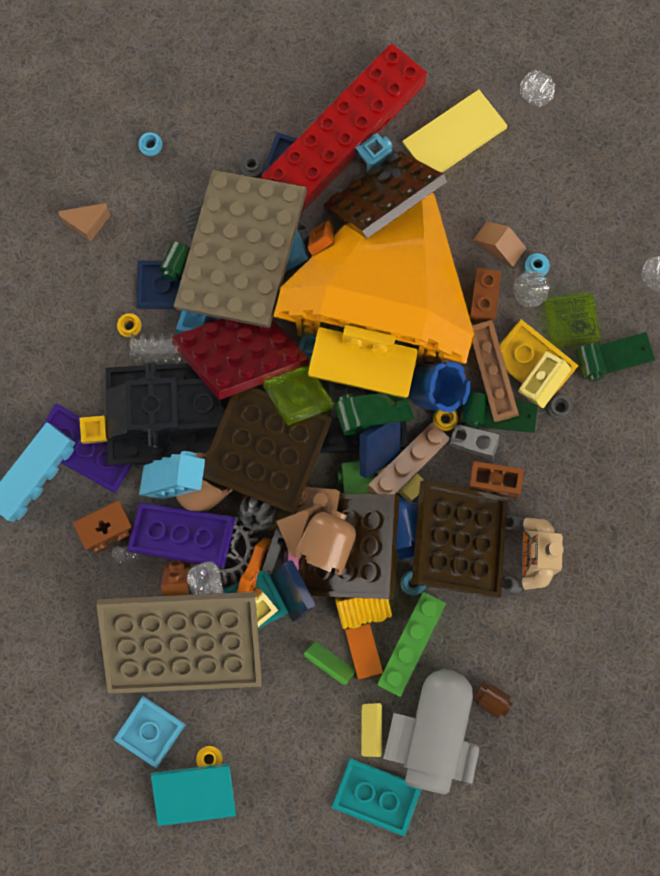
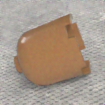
M199 452L196 457L206 459L208 452ZM202 478L201 490L175 497L186 510L207 512L223 500L232 489Z
M332 510L331 514L325 512L317 513L310 519L294 556L301 558L303 554L306 556L307 563L331 572L332 567L336 568L335 573L341 576L355 542V528L346 521L347 515Z

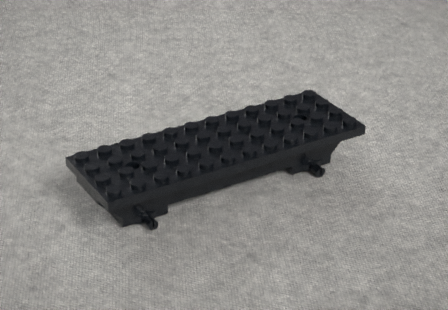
M150 361V363L145 362L143 366L106 368L105 395L108 465L153 463V460H162V457L170 458L172 454L179 455L182 451L196 454L199 452L207 453L231 396L219 400L188 363L155 365L156 362ZM292 372L254 387L277 397L282 395L283 390H290L291 388L295 398L292 403L302 407L306 406L305 408L307 409L310 407L312 411L333 418L319 454L360 452V433L344 435L335 404L338 402L339 397L347 394H352L353 397L381 394L376 391L307 376L308 372ZM273 386H276L275 391L277 395H275V392L272 391V389L274 388ZM293 386H297L298 390L296 389V391H294L292 389L294 388ZM277 387H278V388H279V387L289 388V389H282V390L279 391V390H277ZM306 397H308V398H310L311 400H313V402H314L315 405H313L312 403L308 402L307 399H306ZM406 421L400 422V449H405L408 446Z

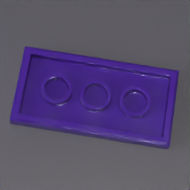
M56 403L39 431L48 422L75 442L73 446L74 451L71 456L60 463L116 494L132 465L109 466L108 442L82 444L80 432V418L82 417Z
M139 503L127 551L133 554L224 568L236 519L225 515Z

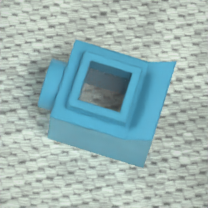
M376 133L363 144L355 147V158L357 160L362 158L365 161L368 172L371 168L387 161V158L392 154V143L386 136L381 138Z

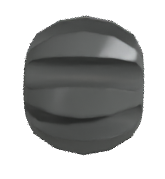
M249 496L241 502L239 517L243 525L255 532L267 530L275 522L277 515L276 507Z

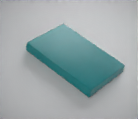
M349 758L331 808L405 837L422 789L408 786L403 778Z
M230 763L154 772L151 774L158 826L236 816Z

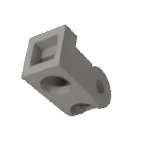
M455 425L449 446L493 461L499 443V434Z

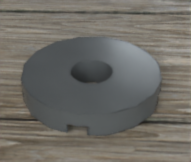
M278 525L262 570L263 573L269 575L273 573L284 540Z

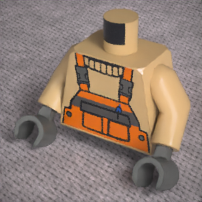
M508 515L506 518H512L514 524L512 527H506V529L519 531L524 527L523 579L520 580L511 576L506 577L504 581L512 582V586L509 589H505V591L518 594L522 591V588L529 590L548 586L553 576L562 569V553L564 550L562 534L555 533L553 526L545 519H523L518 515Z

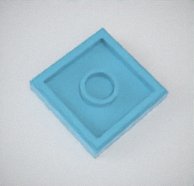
M142 696L114 740L157 769L186 724Z

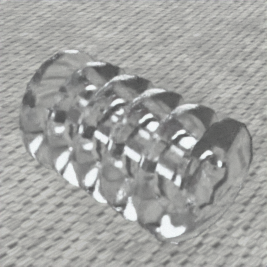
M134 333L130 335L131 360L134 359L136 364H140L142 358L144 362L150 363L152 357L156 364H160L162 357L165 364H170L172 357L175 364H178L181 361V354L172 345L173 333H170L168 340L165 339L163 333L160 334L159 340H156L154 333L150 334L149 340H146L144 333H141L139 340H136Z
M203 562L190 569L187 581L191 595L224 593L220 572L215 563Z

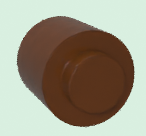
M482 682L473 697V701L477 703L476 706L497 719L500 715L505 717L513 704L509 702L510 695L490 683L487 685Z

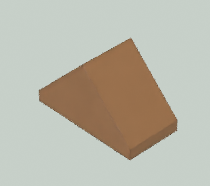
M107 203L58 211L63 224L89 242L92 241L111 216Z
M488 221L473 239V242L512 268L526 250L525 245L509 226Z
M317 504L276 521L291 556L295 557V550L310 519L315 514L320 513L322 506Z

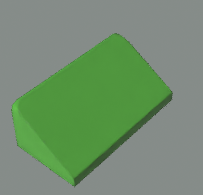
M314 642L304 653L306 659L343 686H346L356 673L354 668L318 642Z

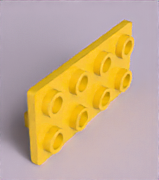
M345 325L344 332L320 327L316 336L308 376L407 398L418 350L394 344L396 336L348 325Z

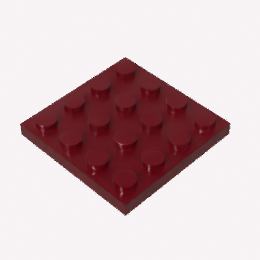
M219 319L172 336V345L219 400L309 366V358L273 320L270 328Z

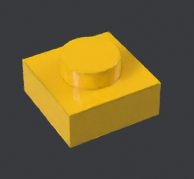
M105 415L80 418L82 444L108 442Z

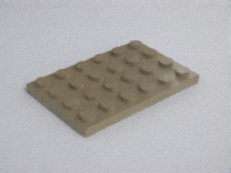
M212 170L175 300V309L270 328L280 293L279 288L282 286L306 197V187Z
M255 592L97 600L96 606L108 694L262 687Z

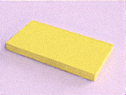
M477 90L403 140L402 145L411 157L442 173L506 130L507 124L482 92Z

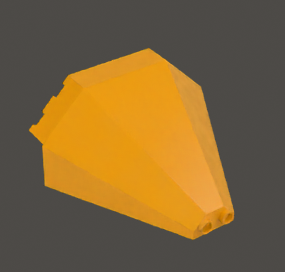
M433 193L367 239L345 224L334 235L333 244L313 255L279 288L280 294L273 316L296 322L297 334L300 337L303 334L317 336L318 328H323V322L341 327L348 325L396 336L395 340L419 345L416 365L425 362H442L443 359L466 364L475 336L435 194Z

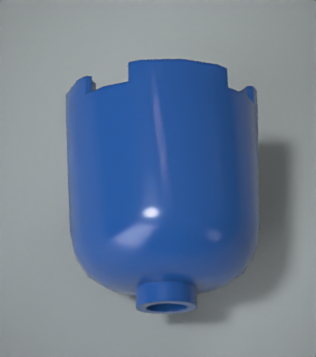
M425 362L417 365L414 368L411 381L410 399L415 405L423 409L454 412L461 404L466 403L470 394V381L466 380L463 372L465 371L464 367L456 362Z
M399 497L396 556L400 555L401 560L414 558L418 505L411 501H404V498Z

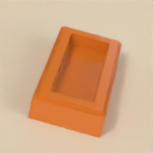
M331 220L325 221L310 231L308 251L312 256L333 244L335 226Z
M370 623L355 629H346L345 632L358 680L383 674Z

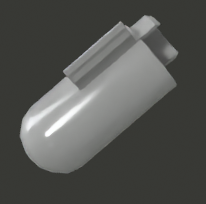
M441 669L429 675L422 686L415 718L393 713L383 759L403 763V767L408 768L405 779L408 786L446 795L450 792L452 779L473 783L479 747L475 743L464 741L473 693L472 686L461 673L454 670Z

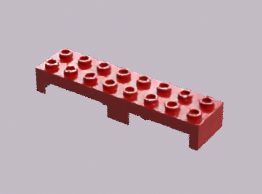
M391 43L274 162L261 178L306 187L307 193L302 213L355 158V147L363 144L374 134L379 133L426 85L427 72Z

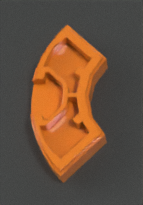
M263 537L255 546L250 563L240 579L237 593L254 591L257 585V576L260 569L264 567L272 539Z

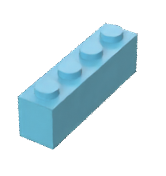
M46 422L0 481V515L7 521L14 522L16 519L20 520L28 510L26 506L29 502L36 500L43 491V484L47 479L51 480L59 470L57 466L62 460H67L74 451L73 446L75 442L54 425Z
M182 451L179 455L172 454L170 458L162 457V460H153V463L143 466L139 495L166 499L201 490L205 459L197 458L196 453Z

